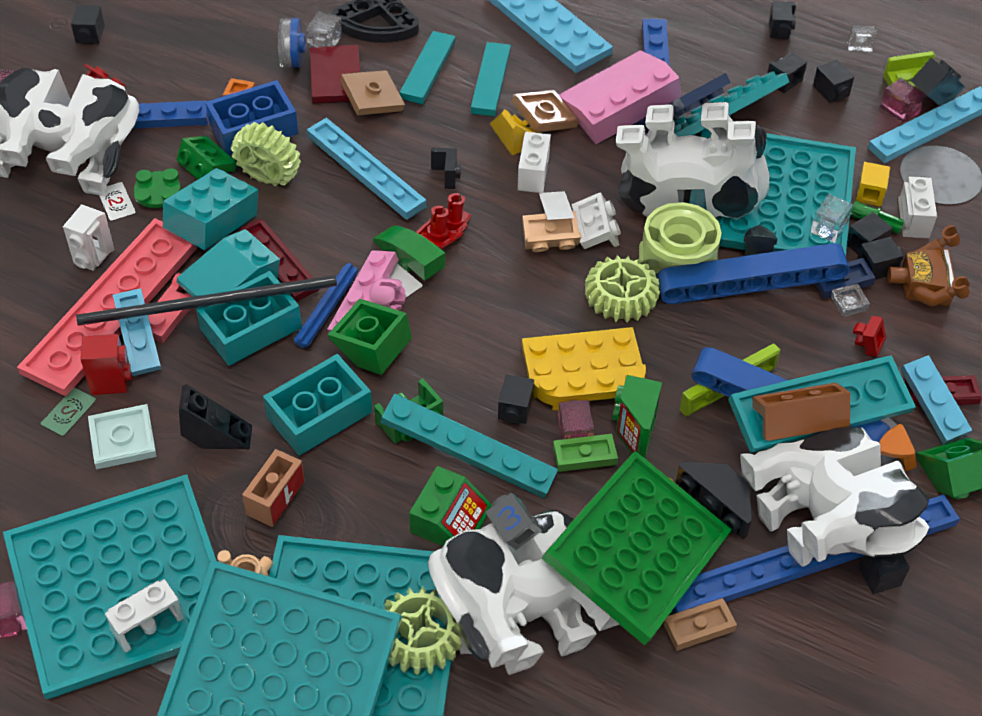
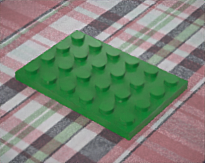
M634 451L546 550L541 559L642 644L646 645L732 529L638 452Z

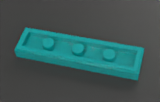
M436 31L432 32L400 91V96L403 100L424 104L456 43V36Z
M487 42L471 104V114L496 116L511 45Z

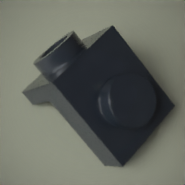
M431 148V169L445 171V189H455L456 179H461L462 164L457 163V149Z

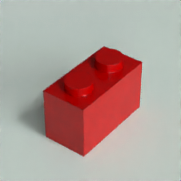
M119 335L82 336L80 360L91 395L127 393V381H132L131 363L126 364L127 348L126 345L121 346Z

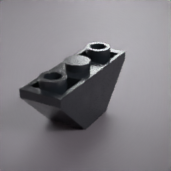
M188 384L182 386L178 410L182 437L202 449H250L252 424Z
M682 462L678 467L676 477L678 486L732 529L730 532L736 533L740 538L745 539L752 521L749 482L727 464Z

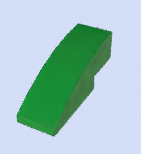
M393 225L373 238V242L383 251L396 252L399 259L397 263L407 272L413 270L424 281L445 268V252L422 235L410 229Z

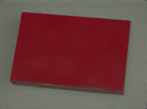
M358 45L310 47L312 102L350 101L340 82L342 74L360 73Z

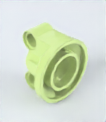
M680 202L668 203L656 208L647 217L643 241L639 245L641 265L648 264L650 270H654L655 274H657L660 270L667 267L718 260V249L722 234L719 222L709 211L698 205Z

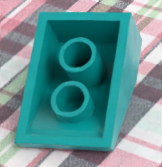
M245 229L219 241L179 275L176 282L192 297L227 292L268 271H271L276 279H278L280 258Z

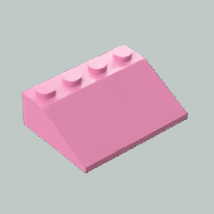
M640 50L559 94V97L579 119L578 124L593 142L598 144L616 134L618 126L632 125L646 117L649 106L667 105L680 98V78L666 62Z

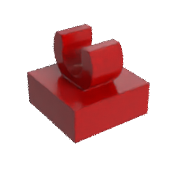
M872 316L868 325L856 323L852 332L853 334H858L854 341L855 344L865 346L867 356L877 357L886 339L883 317Z

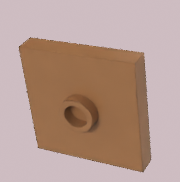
M387 71L341 75L340 82L357 115L403 111L405 104Z
M554 90L513 94L512 104L535 132L577 128L579 119Z

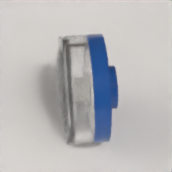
M300 18L279 19L277 51L281 68H301L302 53L306 51L305 33H302Z

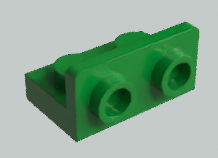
M207 135L182 138L176 158L177 162L197 180L216 168L224 172H233L236 169L237 163Z

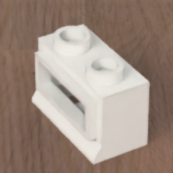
M909 177L908 181L904 182L901 194L898 197L900 219L904 221L902 235L903 237L930 238L937 218L932 179Z
M81 204L63 226L73 262L80 268L94 271L107 255L115 250L104 212Z
M165 579L149 585L111 607L105 613L110 630L125 653L130 651L131 648L125 639L124 633L140 625L146 634H153L157 626L152 617L169 608L178 622L184 619L179 600Z

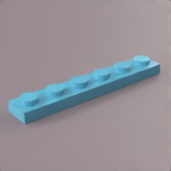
M980 86L871 140L868 149L882 162L886 163L982 115V87Z
M328 118L307 129V137L406 220L427 207L424 197Z

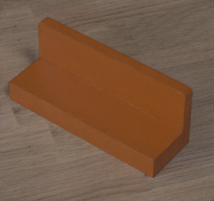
M838 383L752 397L753 409L763 416V438L767 441L848 427L850 425V392Z

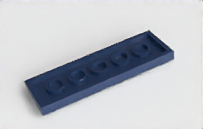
M725 73L667 104L674 106L673 120L723 94L724 90L722 87L731 83L727 74ZM646 117L632 124L644 125L645 134L649 132L645 124Z

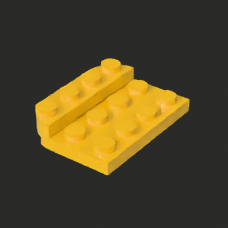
M633 327L522 339L521 346L527 376L529 379H534L533 398H538L546 404L553 405L552 410H564V403L615 398L618 385L624 386L627 375L645 378L646 365L642 364Z

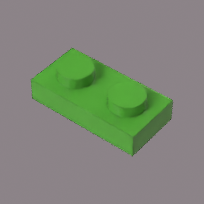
M612 434L553 441V451L558 472L617 465L618 456Z

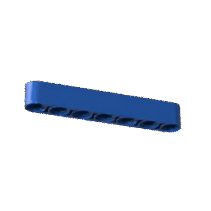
M834 243L667 267L660 270L656 278L659 279V291L662 301L667 304H676L835 281L846 277L849 274L850 267L843 247L840 244Z
M709 347L703 348L700 351L691 374L692 379L696 383L727 397H730L731 394L788 381ZM881 420L855 426L863 428L870 439L878 443L883 435L890 430V427Z

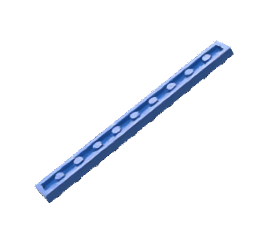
M944 494L929 499L927 508L919 516L929 526L927 535L956 526L960 520ZM787 545L698 574L673 608V611L676 614L721 598L728 602L863 557L864 554L855 552L837 555L827 554L825 560L818 562L813 557L808 565L802 567L790 554Z

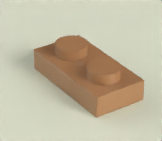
M723 598L667 616L663 622L676 651L734 632L737 627Z

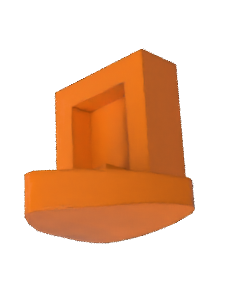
M898 424L886 432L880 439L881 455L900 458L905 471L917 468L915 450L904 426Z

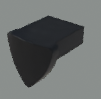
M761 225L750 228L744 235V256L773 252L774 245H777V237L773 232Z

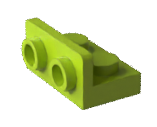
M933 51L890 57L888 59L883 77L894 96L922 92L911 82V79L931 57L935 58Z

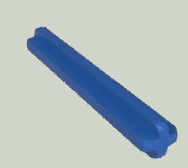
M351 263L343 266L336 277L337 286L328 288L294 338L295 344L299 345L300 348L305 349L311 344L358 274V269Z

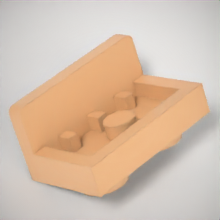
M572 211L574 218L547 220L546 214L524 215L522 217L525 249L543 252L547 251L549 247H559L561 250L575 248V245H579L581 240V232H578L576 211Z

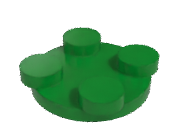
M169 168L157 172H150L148 170L138 171L136 173L137 182L134 186L135 201L149 208L163 207L164 200L181 190L177 170Z

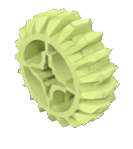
M253 122L251 125L246 124L245 127L238 131L232 142V157L237 160L236 165L243 168V173H248L250 178H255L259 182L272 183L274 186L278 184L286 185L287 182H290L295 177L301 163L299 159L300 153L295 150L297 145L290 143V137H285L282 134V130L276 131L273 125L267 127L263 122L260 125L256 122Z
M617 255L615 260L606 257L604 263L598 261L596 266L591 268L585 281L586 299H588L589 307H594L596 314L603 313L605 319L614 317L615 322L618 319H624L628 323L630 318L638 321L641 315L647 316L650 310L654 309L659 298L660 284L659 279L656 278L655 271L650 270L648 264L641 265L640 259L632 261L629 255L626 259H620Z
M423 586L419 593H414L409 587L407 596L397 592L395 602L386 601L385 610L403 616L398 632L401 633L402 637L408 639V645H405L396 638L389 659L392 667L401 662L400 665L403 673L409 667H414V673L418 675L420 668L426 667V670L431 674L433 665L436 664L443 669L446 665L445 659L454 660L456 657L455 650H460L462 647V640L460 638L462 634L457 621L442 598H439L436 588L430 594H427ZM432 616L438 618L447 630L440 628L439 624L433 622Z

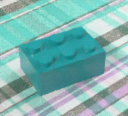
M216 168L163 201V228L206 250L257 216L258 189Z
M268 271L230 291L279 284L280 282L271 271ZM290 294L196 308L200 330L228 366L302 328L300 307Z
M338 354L263 396L267 419L298 456L373 412L370 389Z

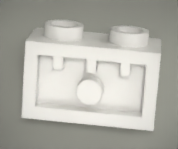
M600 192L572 204L573 211H576L578 232H581L580 243L584 249L606 240H610L614 247L620 245L618 235L621 234L616 220H613L616 211L611 200L606 201Z

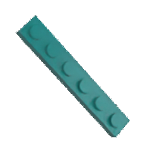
M395 393L381 417V423L544 499L558 471L557 468Z

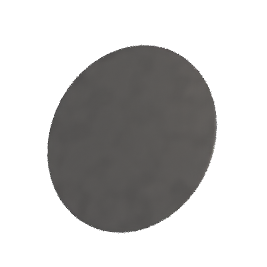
M943 146L920 147L909 152L901 162L900 173L904 182H907L909 177L932 179L935 203H963L974 198L982 188V173L977 164L967 155L952 148Z

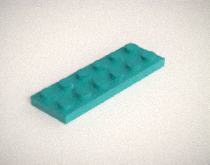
M771 72L762 77L757 75L747 79V85L743 87L741 85L735 86L727 91L728 95L725 97L723 95L717 96L709 100V103L727 102L729 104L728 115H731L789 83V79L786 73L775 75V72ZM702 105L691 110L690 116L686 117L683 115L674 119V133L677 137L694 135L705 129L701 125Z
M892 355L731 394L728 400L750 453L773 448L778 443H793L804 440L819 433L815 432L767 441L763 438V416L753 409V396L838 383L850 392V425L848 427H855L912 412L916 406Z

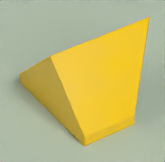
M505 109L489 123L511 155L521 153L525 132L541 133L535 132L531 126L526 127L528 124L526 120L521 121L515 114L511 116Z

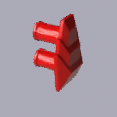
M459 193L450 194L448 196V208L444 209V206L433 207L431 209V219L419 228L416 233L422 235L440 249L445 248L464 235L463 231L468 227L467 223L471 218L469 213L463 211L465 197L461 196L460 198L461 194Z

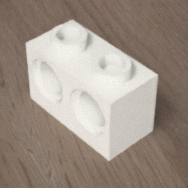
M525 132L518 168V190L543 193L550 154V134Z

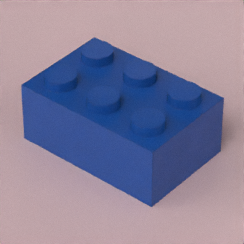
M278 80L205 102L209 125L222 149L229 156L233 155L231 147L235 135L246 124L251 125L253 122H256L260 125L263 122L267 127L273 125L276 131L282 130V134L285 137L299 134L296 110Z

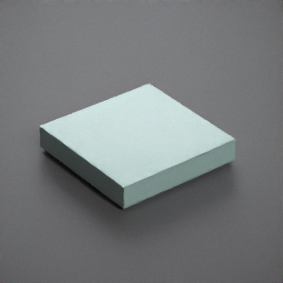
M147 404L88 416L96 470L157 457Z

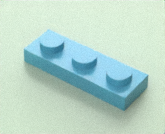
M141 288L113 295L116 308L145 304ZM148 315L120 319L119 323L127 348L128 360L131 363L132 375L136 376L161 370Z
M929 355L903 365L900 370L942 444L968 435L972 429Z

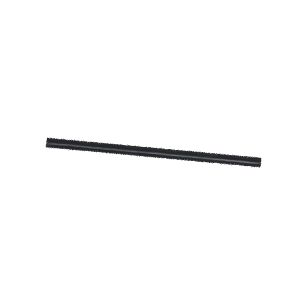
M336 275L83 313L76 315V321L78 326L328 288L337 286Z

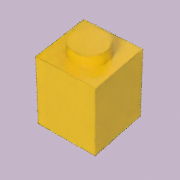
M864 162L855 201L882 206L887 190L890 167Z

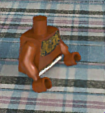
M949 225L942 230V239L937 238L913 252H908L904 257L901 267H889L887 273L888 283L903 284L905 298L919 301L929 307L937 305L950 306L955 295L960 299L967 298L970 293L968 289L970 283L965 276L955 278L950 251L944 247L946 245L950 247L959 245L960 237L955 226Z

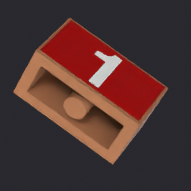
M275 449L242 494L246 515L273 527L305 482L302 461Z

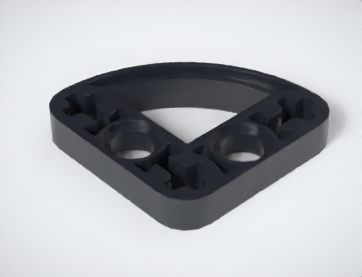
M352 0L334 8L332 11L334 26L342 33L361 41L391 43L412 38L419 33L418 18L400 0ZM362 7H363V8H368L367 10H358L359 8H362ZM392 12H400L401 14L393 15V14H390V13H392ZM381 15L392 27H371L359 23Z

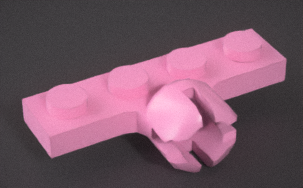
M371 251L328 327L329 333L359 298L398 311L401 310L402 304L405 303L406 290L403 286H400L402 285L400 280L389 279L399 260L396 252Z

